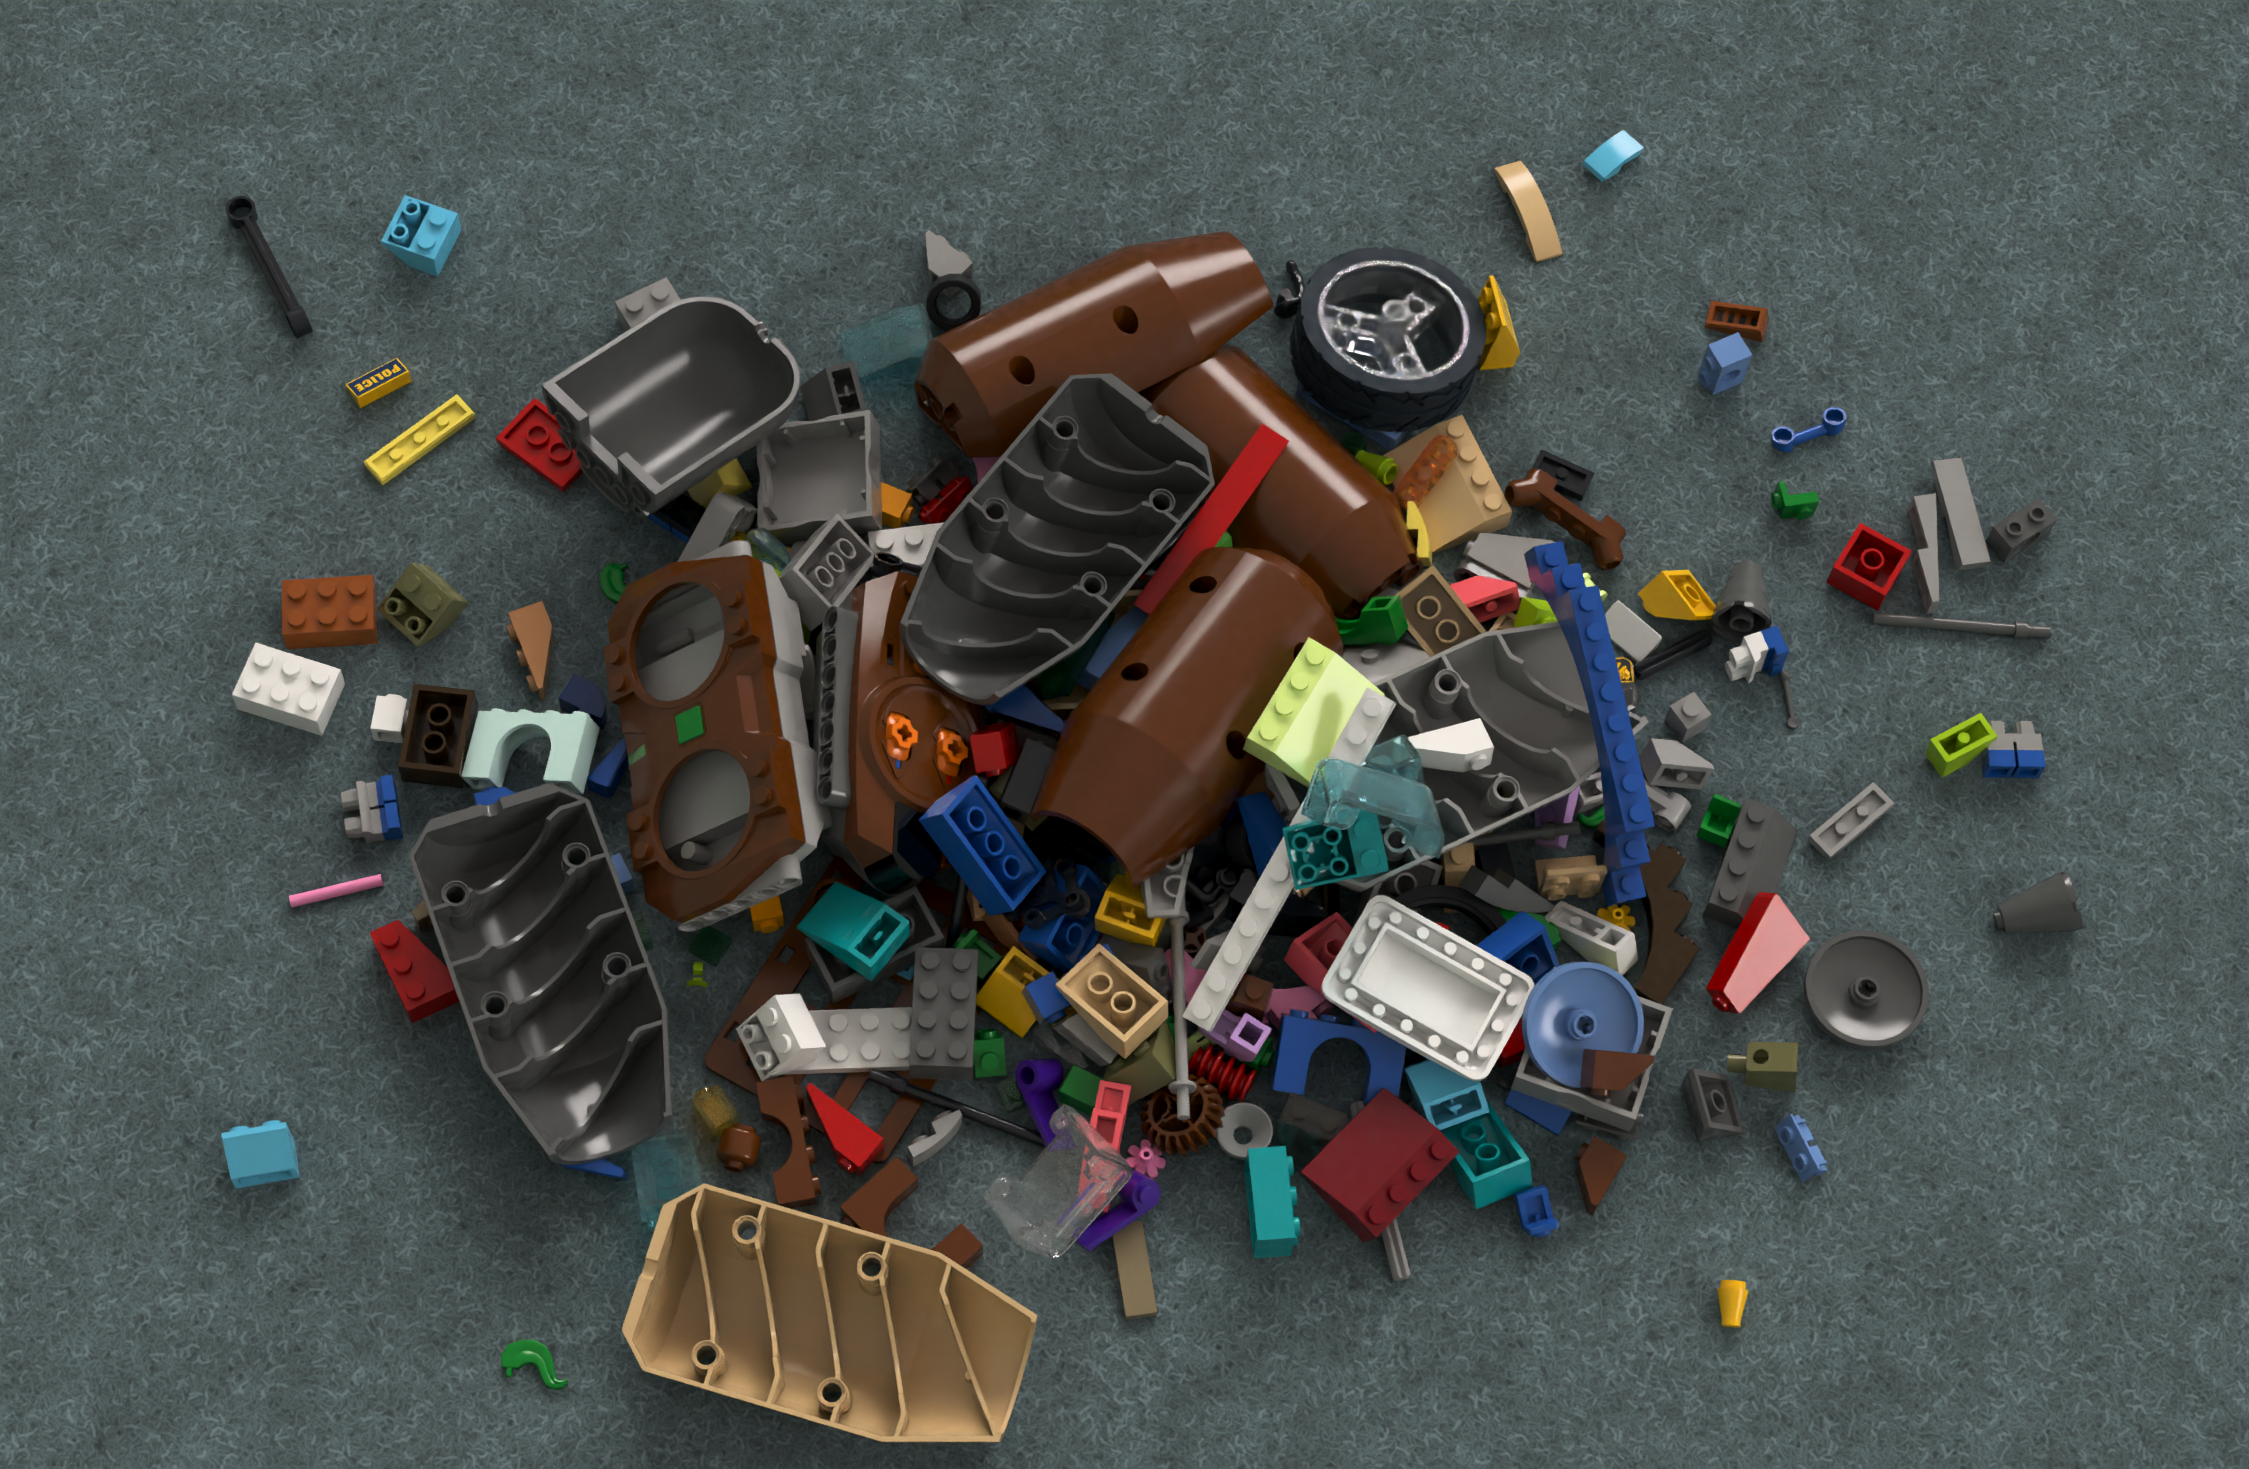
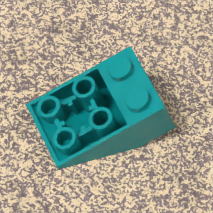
M1375 803L1343 809L1282 828L1295 890L1389 871Z
M835 881L800 922L797 929L869 981H872L910 936V921L885 903Z

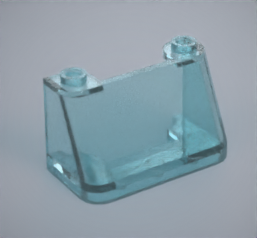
M1333 757L1324 758L1317 763L1301 811L1302 815L1321 825L1338 830L1350 828L1355 823L1360 809L1393 819L1392 824L1399 827L1403 833L1401 843L1415 847L1417 851L1425 855L1440 858L1445 837L1434 796L1428 786Z

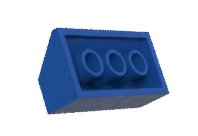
M977 775L970 777L936 800L919 819L920 823L989 916L1014 911L1047 872Z

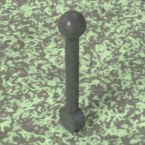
M1782 671L1779 674V679L1783 682L1789 717L1786 725L1789 729L1794 730L1798 727L1799 720L1794 716L1789 686L1791 675L1788 671Z

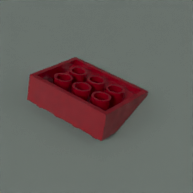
M1382 1088L1299 1174L1358 1238L1365 1243L1377 1238L1459 1151L1437 1127L1386 1088Z

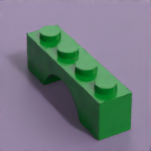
M1400 596L1372 597L1361 611L1360 618L1356 620H1343L1335 617L1343 645L1355 644L1358 647L1366 646L1370 643L1391 645L1398 642L1408 629Z

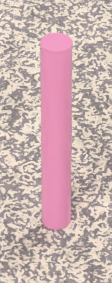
M381 874L290 895L289 900L293 908L383 886Z

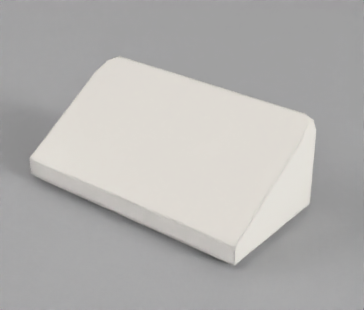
M1619 600L1606 612L1605 617L1611 641L1636 663L1646 659L1659 647L1662 639L1661 635Z

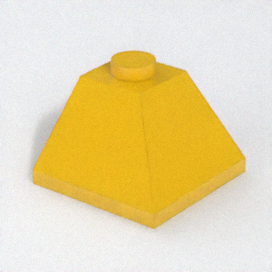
M1689 570L1661 571L1638 593L1643 600L1642 605L1645 610L1655 617L1709 620L1712 619V614L1716 607Z

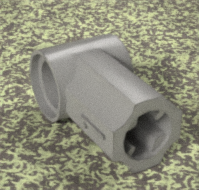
M1644 779L1654 823L1667 832H1675L1691 809V804L1682 795L1675 792L1666 793L1655 785H1649L1648 781Z

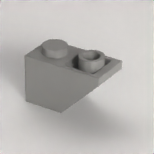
M930 230L925 233L927 272L930 284L939 277L949 273L962 274L968 278L973 276V262L966 253L958 252L941 235H935ZM948 287L941 292L951 299L961 288Z

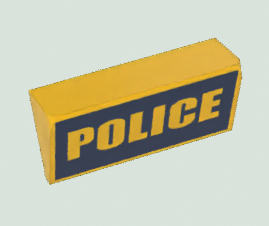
M395 358L347 383L346 388L359 408H362L412 381L407 368L398 358Z

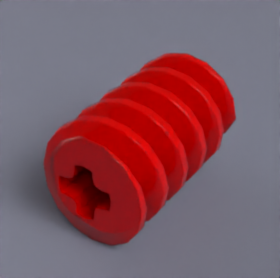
M1210 1044L1205 1049H1202L1200 1046L1188 1065V1075L1190 1076L1197 1071L1196 1076L1198 1079L1202 1077L1206 1079L1208 1077L1207 1081L1212 1086L1218 1084V1094L1223 1095L1229 1090L1228 1100L1234 1101L1240 1096L1239 1103H1242L1255 1081L1257 1070L1253 1069L1246 1075L1244 1074L1245 1063L1234 1068L1235 1057L1232 1056L1224 1062L1223 1050L1214 1056L1212 1055L1214 1045Z

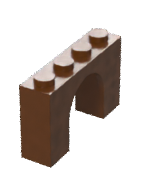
M896 1156L840 1206V1214L842 1216L840 1222L888 1237L885 1230L888 1216L918 1188V1178ZM962 1223L938 1245L930 1249L942 1253L965 1269L983 1255V1245Z

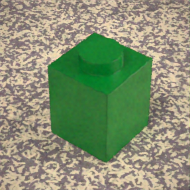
M1073 1065L1059 1091V1101L1092 1116L1099 1083L1103 1078Z

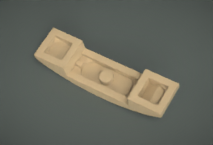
M1521 161L1494 168L1504 193H1508L1526 232L1525 240L1535 262L1561 256L1562 249L1551 214L1538 185L1526 166Z

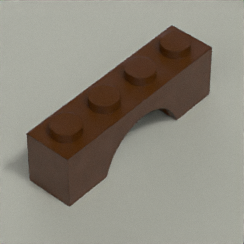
M793 1075L756 1082L762 1120L781 1126L788 1133L792 1141V1151L789 1159L779 1170L772 1174L777 1203L790 1209L817 1204L815 1195L821 1194L818 1175L812 1176L810 1164L816 1163L812 1144L806 1145L804 1134L810 1133L807 1114L800 1115L798 1105L799 1103H804L801 1084L795 1085Z

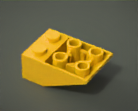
M1491 275L1488 277L1484 287L1481 288L1477 299L1485 319H1482L1483 323L1486 324V343L1479 361L1480 370L1513 367L1520 354L1507 302L1494 276Z

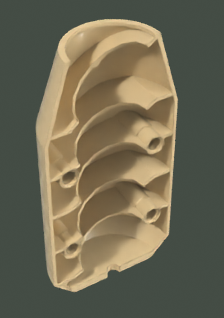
M704 1183L662 1206L645 1257L644 1268L638 1278L621 1330L642 1371L882 1443L1001 1442L1026 1368L1035 1333L1037 1315L940 1252ZM749 1228L757 1229L752 1239L744 1240L741 1238L745 1230ZM878 1264L881 1266V1270L876 1276L871 1277L864 1274V1271L870 1265ZM716 1355L714 1362L711 1364L703 1365L700 1363L706 1356ZM831 1392L842 1393L840 1399L836 1402H828L824 1399Z

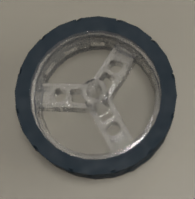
M1379 247L1355 249L1340 254L1338 257H1334L1321 265L1306 284L1290 336V355H1293L1291 362L1295 375L1304 389L1312 394L1310 396L1325 410L1342 420H1350L1349 423L1370 430L1386 432L1395 430L1397 432L1415 431L1435 425L1453 414L1469 393L1486 343V324L1482 320L1485 317L1479 301L1470 288L1463 285L1464 282L1450 269L1432 259H1425L1426 256L1408 250L1387 247L1381 249ZM1361 304L1383 305L1380 316L1347 309V307ZM1430 326L1444 342L1450 360L1437 369L1426 372L1412 342ZM1342 350L1367 355L1365 366L1353 360Z

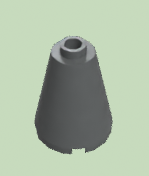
M1750 560L1741 561L1734 566L1712 614L1714 631L1722 638L1731 642L1739 643L1738 638H1744V636L1771 628L1772 624L1763 569L1759 564Z
M2065 871L2058 872L1997 904V911L1993 912L1997 929H2003L2005 934L2071 932L2082 929L2081 912L2077 911L2075 901H2078L2069 875Z

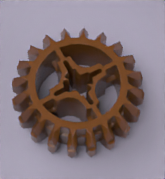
M1193 1074L1189 1076V1080L1197 1085V1090L1189 1094L1190 1119L1179 1120L1177 1118V1094L1170 1092L1169 1084L1158 1089L1156 1093H1150L1149 1099L1151 1101L1142 1103L1145 1112L1140 1114L1143 1122L1141 1125L1142 1130L1147 1135L1148 1141L1162 1153L1167 1151L1169 1155L1174 1157L1179 1152L1180 1155L1186 1157L1188 1150L1191 1149L1198 1154V1146L1208 1147L1207 1140L1210 1137L1217 1138L1215 1129L1223 1128L1221 1120L1225 1116V1111L1222 1108L1224 1105L1223 1100L1218 1095L1215 1086L1209 1084L1203 1077L1198 1079Z

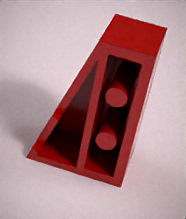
M399 920L370 932L373 945L411 1023L459 1002L447 966Z

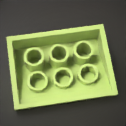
M1308 637L1248 735L1243 750L1306 787L1311 788L1367 687L1383 696L1385 694L1337 653Z

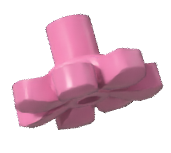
M1142 1140L1140 1148L1132 1145L1128 1149V1154L1131 1156L1125 1162L1128 1169L1135 1168L1136 1171L1142 1174L1146 1173L1149 1178L1154 1179L1158 1176L1157 1169L1162 1170L1165 1168L1166 1160L1160 1157L1163 1153L1156 1146L1151 1148V1143L1148 1140Z

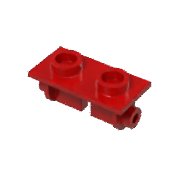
M966 476L964 479L958 477L957 479L953 478L950 480V483L938 493L942 499L939 500L934 497L930 500L928 504L920 509L919 519L925 524L928 521L930 524L945 522L973 490L969 477Z

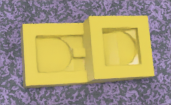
M1408 501L1407 528L1412 538H1418V558L1423 566H1432L1431 544L1425 523L1414 501Z

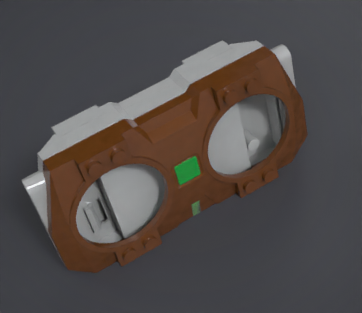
M737 540L729 542L695 560L672 562L626 585L607 623L610 644L603 647L610 702L619 705L622 733L625 734L632 784L630 791L633 811L627 813L626 818L633 869L635 872L642 874L646 903L672 920L677 921L678 930L684 932L700 930L801 885L800 862L817 848V842L822 830L833 825L829 806L819 803L816 795L818 754L809 745L799 681L804 670L802 659L806 657L798 602L788 598L774 567L753 558L749 542Z

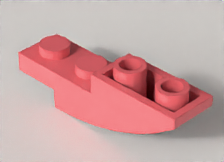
M1100 1080L1085 1148L1077 1199L1078 1208L1105 1213L1109 1211L1120 1156V1145L1132 1090L1131 1085Z

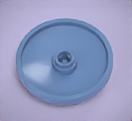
M1593 962L1567 963L1558 966L1544 975L1530 992L1522 1017L1523 1039L1533 1063L1544 1075L1551 1077V1080L1576 1088H1588L1580 1086L1584 1049L1638 1053L1644 1032V1017L1641 1003L1631 984L1612 968Z

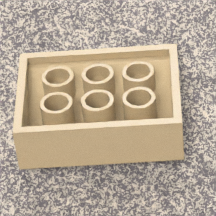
M1463 415L1435 424L1383 455L1393 458L1394 462L1398 464V473L1392 485L1406 512L1408 501H1414L1419 509L1429 535L1432 554L1476 539L1481 532L1492 533L1508 527L1512 510Z

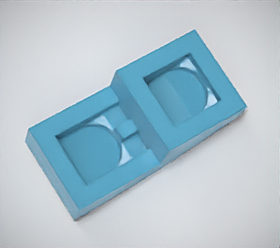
M1622 130L1591 153L1583 161L1582 165L1603 182L1616 175L1625 163L1639 156L1644 147L1626 131Z

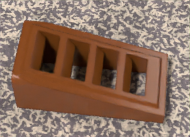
M1711 301L1705 328L1731 335L1739 332L1742 338L1763 342L1769 320L1768 310L1762 307ZM1718 312H1724L1722 320L1716 321ZM1730 314L1735 315L1733 323H1728ZM1741 317L1746 318L1745 325L1740 324ZM1753 320L1758 321L1757 326H1752Z

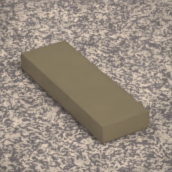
M1142 1221L1131 1222L1112 1235L1125 1320L1157 1315Z

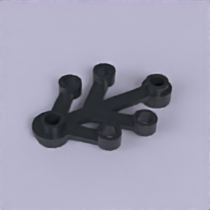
M1042 851L1036 857L1047 871L1042 876L1044 886L1036 884L1028 893V895L1034 896L1033 898L1021 902L1011 913H1002L1009 922L1017 921L1024 915V922L1030 929L1036 930L1044 923L1062 915L1072 919H1080L1089 912L1091 903L1087 892L1079 889L1076 876L1078 867L1070 858H1065L1057 865L1058 873L1065 879L1066 893L1058 891L1054 871L1056 863L1054 857L1050 852ZM1049 903L1057 904L1043 912L1038 909Z

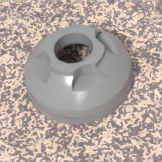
M1237 1103L1224 1110L1225 1116L1221 1118L1223 1128L1216 1129L1217 1142L1226 1154L1236 1159L1245 1160L1248 1148L1269 1146L1273 1136V1126L1268 1114L1262 1108L1251 1103ZM1237 1129H1248L1252 1134L1251 1142L1248 1144L1237 1143L1234 1139V1132Z

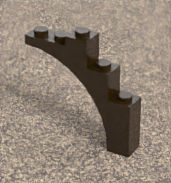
M1603 819L1596 828L1592 839L1605 849V820ZM1660 843L1655 852L1650 850V847L1647 845L1651 862L1640 866L1646 897L1641 900L1646 912L1649 939L1646 963L1634 990L1637 996L1663 1005L1696 958L1700 948L1695 946L1694 941L1689 937L1676 933L1688 916L1693 903L1682 892L1671 890L1670 886L1682 871L1687 859L1682 857V854L1677 849L1670 846L1666 847Z

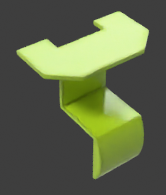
M694 962L693 975L703 976V962ZM693 977V980L687 981V986L707 987V982L703 981L700 977Z

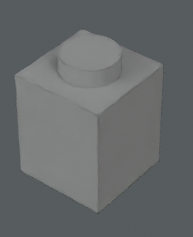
M1692 692L1670 705L1664 720L1680 742L1683 743L1705 730L1712 714L1696 693Z

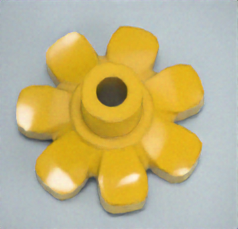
M1618 905L1607 907V910L1600 908L1596 915L1630 931L1629 927H1634L1635 917L1627 916L1630 913V907L1627 905H1622L1620 908H1618Z

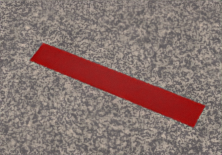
M1263 423L1133 603L1135 606L1150 615L1195 556L1205 549L1215 547L1284 450L1289 440Z

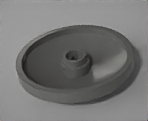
M1851 931L1828 940L1813 956L1804 978V998L1808 1011L1815 1023L1830 1038L1854 1049L1867 1051L1881 1050L1899 1044L1915 1031L1923 1019L1928 1006V982L1918 959L1906 946L1896 939L1874 931Z

